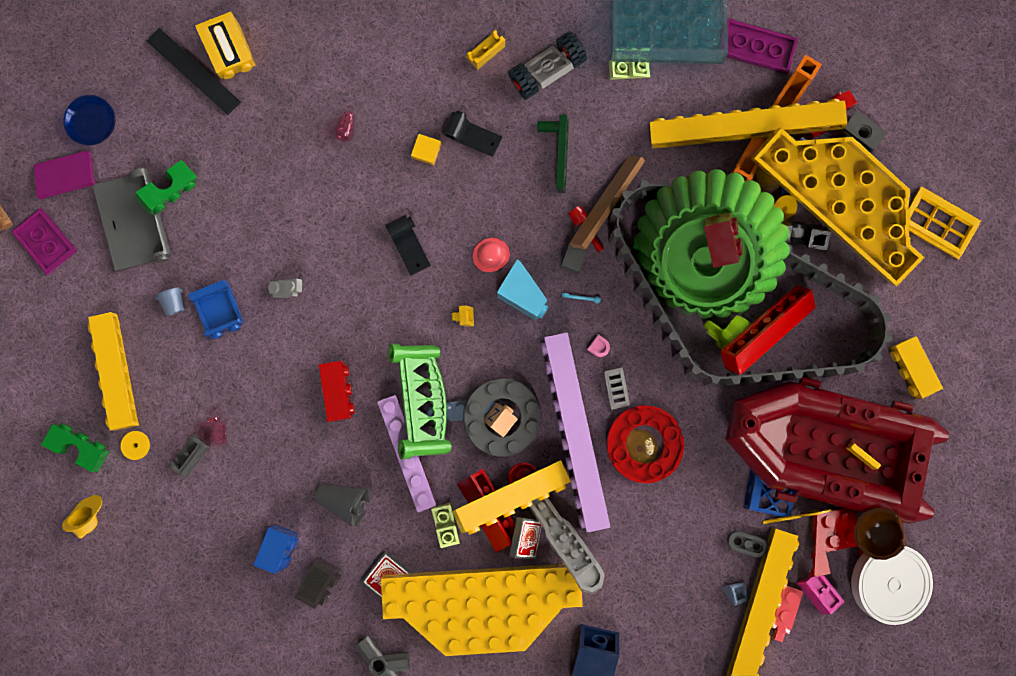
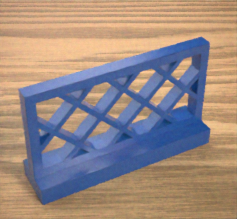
M752 469L750 470L743 508L785 517L791 516L793 503L785 501L788 505L787 512H780L776 505L782 500L777 499L773 502L769 493L774 489L769 488L766 490L761 479ZM766 496L770 505L766 508H759L760 499Z

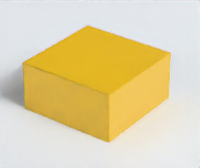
M418 134L411 158L434 165L441 147V141Z

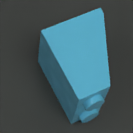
M516 260L499 288L497 298L537 321L538 317L542 319L547 311V299L523 264Z

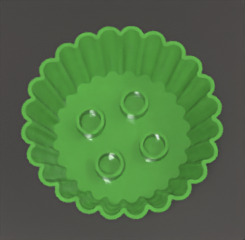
M718 169L712 170L708 174L703 171H695L690 174L689 178L682 176L675 178L671 187L665 186L660 188L656 195L657 200H651L646 204V215L642 216L637 224L640 233L634 239L635 246L640 250L636 254V262L643 267L641 271L647 282L651 283V289L655 296L664 297V302L668 307H679L683 314L689 316L697 313L703 319H709L714 314L719 318H727L732 312H746L750 304L761 303L764 300L765 293L776 288V277L781 276L785 272L786 266L783 260L790 253V247L785 243L789 237V229L786 225L781 224L784 220V214L780 208L773 207V196L767 192H761L760 185L753 180L745 182L739 173H730L726 176L722 170ZM731 212L732 217H736L739 230L736 236L742 240L743 255L740 256L739 263L713 268L704 228L706 217Z

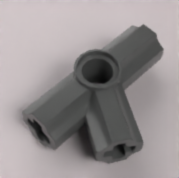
M370 635L355 645V648L366 661L373 675L398 676L396 672L410 670L408 652L383 655ZM376 660L382 661L384 668H376L374 662Z

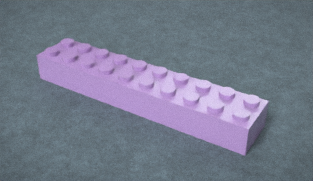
M568 332L544 337L543 343H541V351L543 356H547L548 362H545L547 375L551 374L552 381H549L551 394L555 393L556 400L553 401L555 412H559L560 419L557 420L558 429L563 431L564 439H561L563 450L568 452V458H565L567 469L571 470L573 475L569 479L571 481V488L576 489L577 496L573 497L576 508L580 509L581 515H578L579 525L586 532L611 528Z

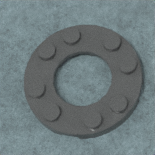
M510 379L490 380L478 386L469 396L463 412L464 428L468 438L481 451L493 456L514 455L527 448L534 440L540 426L539 405L532 392L521 383ZM501 398L514 402L521 416L518 428L512 434L504 437L495 436L489 432L484 422V413L487 406L494 400Z

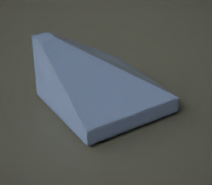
M744 581L722 586L723 592L733 606L749 600Z

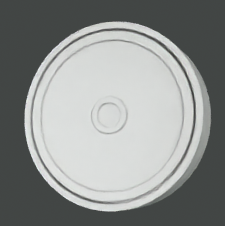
M905 546V549L898 556L887 560H875L863 553L854 567L851 586L854 599L863 612L882 623L899 625L915 619L926 608L932 594L933 579L926 560L917 551Z

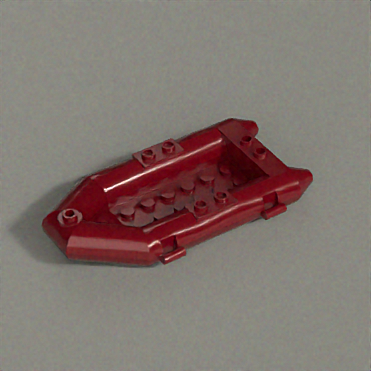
M803 376L800 378L799 383L790 381L733 402L725 440L768 488L776 490V499L796 503L797 496L864 513L874 508H887L896 512L902 522L907 524L933 518L934 509L922 498L932 445L945 443L948 440L949 433L933 418L912 413L913 405L893 400L891 407L831 392L820 389L821 381ZM806 385L814 387V390L806 388ZM848 444H856L880 463L879 469H871L847 450ZM784 489H789L792 491V494L781 491H783Z

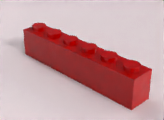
M796 285L720 351L725 369L741 375L816 308L812 289Z

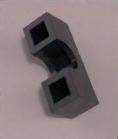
M783 221L781 223L789 229V237L785 243H800L808 248L827 250L831 231L826 226Z

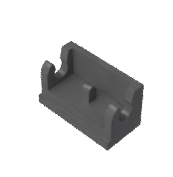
M193 433L169 467L182 478L188 477L211 445Z

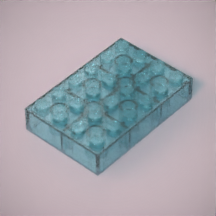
M611 0L612 62L724 64L728 54L727 0Z

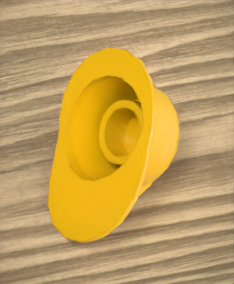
M92 495L81 500L71 514L63 521L62 529L66 532H73L78 538H83L94 530L98 523L96 514L102 506V498L99 495Z

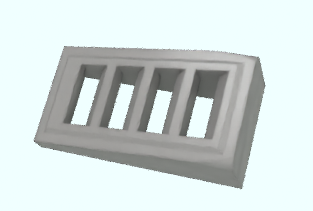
M623 368L604 371L603 376L611 410L630 406ZM619 375L620 377L614 380L609 379L610 376ZM621 382V386L611 388V384ZM623 390V394H612L614 391ZM623 397L625 401L614 403V399Z

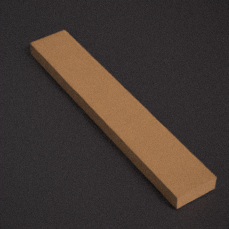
M628 156L569 243L573 248L586 249L619 201L622 193L627 189L644 164L645 160L642 156Z

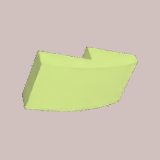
M611 59L609 61L610 79L649 78V59Z
M451 503L431 507L440 547L444 548L460 544Z

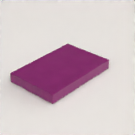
M88 150L33 165L36 196L39 199L95 185L92 157Z
M42 208L11 232L46 275L52 273L78 251Z

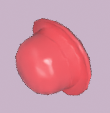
M488 238L477 244L472 257L478 269L484 272H494L507 264L510 252L509 247L504 241L498 238Z

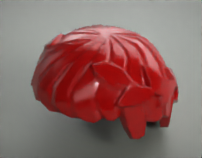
M517 463L508 472V484L516 482L538 470L530 463Z

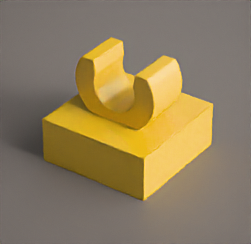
M459 306V312L452 313V321H460L461 326L473 327V307Z

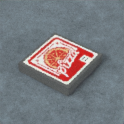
M517 517L509 557L536 559L542 532V526L537 519Z
M385 551L361 583L382 600L381 578L383 575L413 572Z

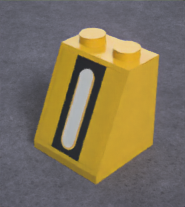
M232 12L195 25L215 71L221 79H230L236 73L248 72L253 66H256L242 29Z

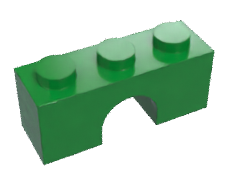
M182 160L166 170V178L170 181L171 187L163 190L150 182L135 192V199L150 216L154 213H161L166 208L165 205L170 202H176L180 199L183 192H190L195 188L197 176Z
M65 423L52 424L41 445L57 454H65L67 449L74 444L79 450L75 464L90 472H99L110 452L105 449L106 445L99 441L92 442L88 440L89 436L82 432L75 433L71 431L72 427Z

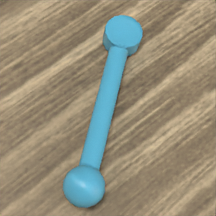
M562 293L561 297L594 301L597 304L601 302L599 296L587 297Z

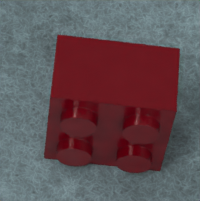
M731 212L706 217L704 228L713 268L739 263V258L743 255V245L741 238L736 236L739 230L737 218H733Z

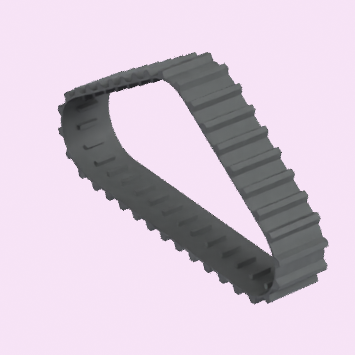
M664 179L661 184H649L647 180H642L634 191L625 190L622 193L618 202L619 208L613 209L608 224L613 227L612 234L608 240L609 245L616 246L619 252L616 257L617 262H624L628 268L625 274L626 278H633L638 286L634 291L635 294L644 296L647 304L643 308L646 312H653L656 317V321L653 323L654 327L662 328L666 335L662 341L664 345L671 344L675 351L672 359L673 361H680L686 368L684 375L687 378L695 376L702 379L704 386L708 387L718 384L720 381H722L724 387L739 384L740 380L743 381L744 385H750L760 382L761 378L764 383L778 381L781 378L784 381H791L802 378V376L811 379L821 376L827 378L864 371L865 364L878 362L883 358L880 351L885 343L892 341V336L887 333V322L891 319L890 313H884L878 304L880 297L877 294L870 297L862 292V284L860 283L850 285L844 282L845 275L842 273L836 276L831 275L827 272V265L821 264L818 267L809 262L810 256L807 254L801 257L793 254L792 246L788 244L790 253L783 260L786 267L790 268L792 272H797L808 278L809 281L819 284L825 290L839 295L843 300L850 301L864 314L870 332L866 351L860 354L861 358L856 362L855 360L845 363L846 366L837 367V363L827 364V368H817L815 364L807 366L806 370H796V366L787 368V371L776 372L775 368L768 369L767 373L755 374V370L747 371V375L735 376L734 372L726 373L727 377L716 376L715 372L706 373L700 369L699 364H695L690 358L689 350L685 349L678 337L680 336L679 332L676 333L669 321V315L665 314L659 303L660 299L656 298L650 287L651 283L647 282L640 270L641 265L636 263L631 254L632 250L630 247H627L623 239L624 234L620 232L619 223H621L624 216L620 215V212L624 207L628 209L632 201L638 198L643 200L645 197H657L656 195L660 188L670 187L669 180Z

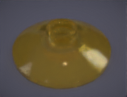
M635 429L630 432L627 437L626 446L631 458L639 463H652L658 454V444L655 437L642 429ZM637 445L643 446L642 452L636 450Z

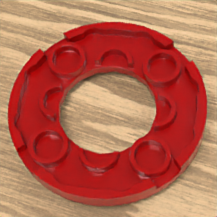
M636 406L624 411L613 421L607 434L606 449L611 464L623 477L634 482L655 483L667 478L677 469L684 453V437L678 426L679 424L669 413L654 406ZM638 426H651L662 436L663 451L659 458L652 463H639L631 458L627 451V437Z

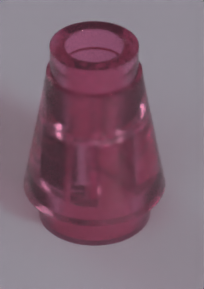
M344 112L335 130L336 137L342 141H350L353 137L355 115L352 112Z

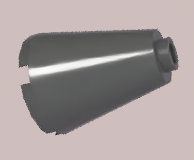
M322 483L314 491L316 502L352 527L354 525L358 526L367 512V510H364L365 503H370L371 499L369 490L357 487Z

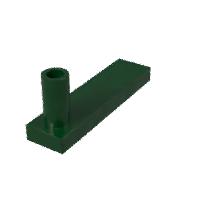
M560 115L559 121H538L537 131L559 132L556 189L558 193H566L569 119L567 115Z

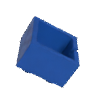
M279 525L268 527L253 566L274 574L283 571L284 568H288L292 559L289 556L292 549L295 550L299 539L296 538L298 533Z

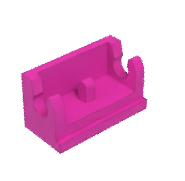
M809 572L807 578L797 582L821 614H832L845 602L824 575L811 577Z

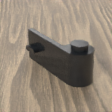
M461 111L451 112L442 130L444 136L491 157H494L503 138L496 133L470 123L466 115Z
M403 215L385 224L410 276L431 266L412 229L415 227L411 216L407 218L406 215Z

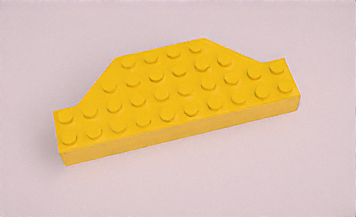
M777 128L750 158L889 284L898 286L923 260L924 257L910 245V189L853 137L795 141L782 128Z
M564 564L383 575L381 578L383 619L404 618L445 656L526 651L562 608L583 607L582 591Z

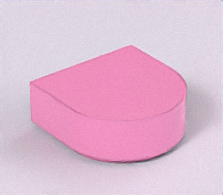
M598 334L587 350L596 357H604L610 350V344Z

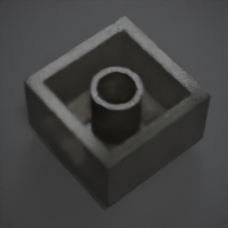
M323 558L317 559L313 562L294 598L313 609H316L319 605L323 606L331 595V592H329L330 588H333L334 585L336 586L341 577L338 574L341 569Z

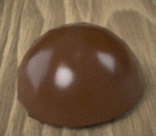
M887 508L868 510L858 519L855 525L854 538L858 548L865 555L875 560H887L896 557L905 549L906 535L900 516Z

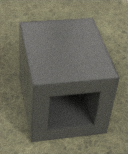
M569 244L561 268L579 275L587 250L573 248Z

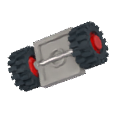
M568 31L556 39V45L559 49L552 46L526 64L519 63L508 70L511 82L524 100L539 92L538 85L542 89L587 60L586 52L583 50L584 47L573 32Z

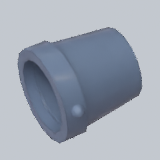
M179 287L155 295V300L159 301L165 316L184 311L181 296L183 290Z

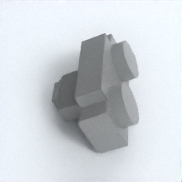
M302 280L269 281V294L273 295V298L297 297L298 293L302 292Z

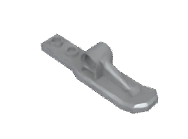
M538 498L532 500L533 505L529 506L530 510L545 530L546 539L550 543L553 553L564 563L580 590L593 594L601 589L605 574L570 522L559 515L548 498L541 501Z

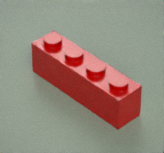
M483 469L457 483L468 504L496 491ZM501 515L497 517L496 523L486 526L485 523L481 525L495 552L512 544L515 523L511 516L504 518Z

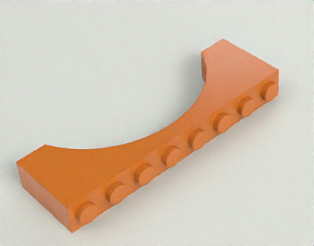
M805 54L789 76L772 106H780L782 108L797 103L822 64ZM769 137L752 138L731 173H739L745 182L752 180L758 165L750 158Z

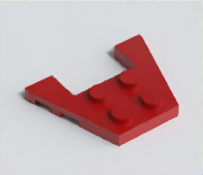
M845 508L813 515L812 540H814V551L811 552V559L813 560V569L810 570L811 577L831 574L826 552L857 546L854 530L858 519L852 509ZM857 546L859 557H861L863 551Z

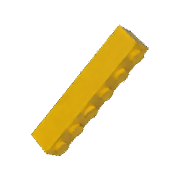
M109 312L88 317V331L92 335L93 340L91 348L96 356L95 368L99 372L100 377L98 385L103 393L102 405L106 409L107 414L105 417L106 425L112 431L139 426L118 315Z
M560 460L452 511L461 533L468 532L470 535L479 531L478 526L484 523L486 526L496 523L497 517L501 515L506 518L514 514V509L518 507L525 509L533 505L531 501L536 498L541 501L550 496L549 492L553 490L558 493L566 489V484L571 481Z

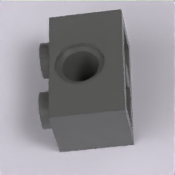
M856 111L848 119L845 128L838 132L841 134V138L853 137L870 153L876 149L887 134L886 131L859 111ZM858 131L864 134V138L859 136Z

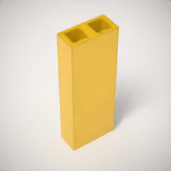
M850 443L846 447L847 450L871 469L878 470L881 466L880 463L856 444Z

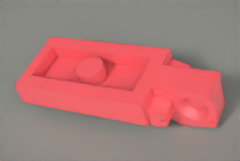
M790 586L782 589L780 596L782 597V602L775 612L776 622L773 627L775 631L772 637L774 640L783 642L785 634H789L790 629H792L803 591Z

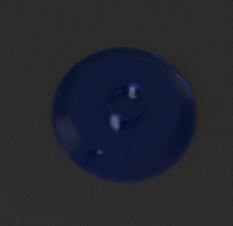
M95 95L81 96L72 101L67 107L63 118L64 129L67 135L76 143L85 146H93L105 141L112 134L116 122L112 106L103 98Z

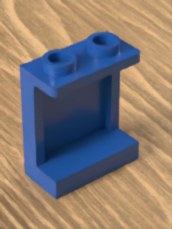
M221 280L188 294L190 301L194 302L205 330V337L214 340L222 337L223 332L228 330L229 332L241 329V325L245 324L229 282L226 280Z

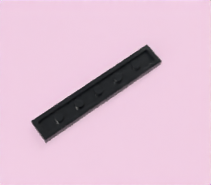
M160 28L147 40L157 52L227 115L241 103L239 99Z

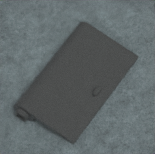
M146 168L132 170L127 177L93 185L115 271L154 261L157 263L166 262L168 257L171 256L160 213H154L150 216L135 199V192L151 182L149 171Z

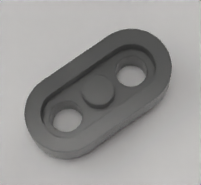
M734 531L728 536V545L735 551L754 557H761L767 552V543L762 538L740 531ZM739 537L740 543L736 545L734 539ZM755 543L759 544L758 550L753 549Z

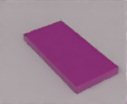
M727 18L717 54L789 74L799 38Z

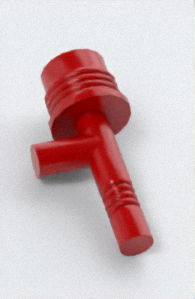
M581 205L568 213L571 218L570 220L574 223V227L577 225L581 226L588 216ZM595 235L591 243L596 251L600 252L604 247Z

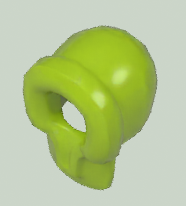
M737 315L724 330L709 320L705 323L704 328L707 330V334L716 340L717 347L722 350L749 327L751 323Z

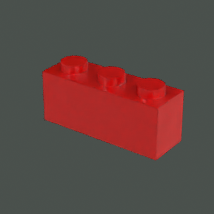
M343 361L319 364L327 422L353 419L352 414H355V406L353 402L350 403L349 395H352L351 384L347 383L346 376L350 375L348 365H345Z

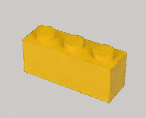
M917 336L908 338L890 347V356L894 362L898 363L900 367L899 374L904 380L906 379L909 385L908 391L912 397L922 399L943 389Z

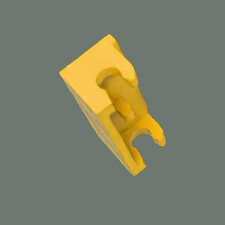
M493 30L490 36L471 52L466 53L465 57L479 70L505 47V39L503 36L499 37L497 31Z

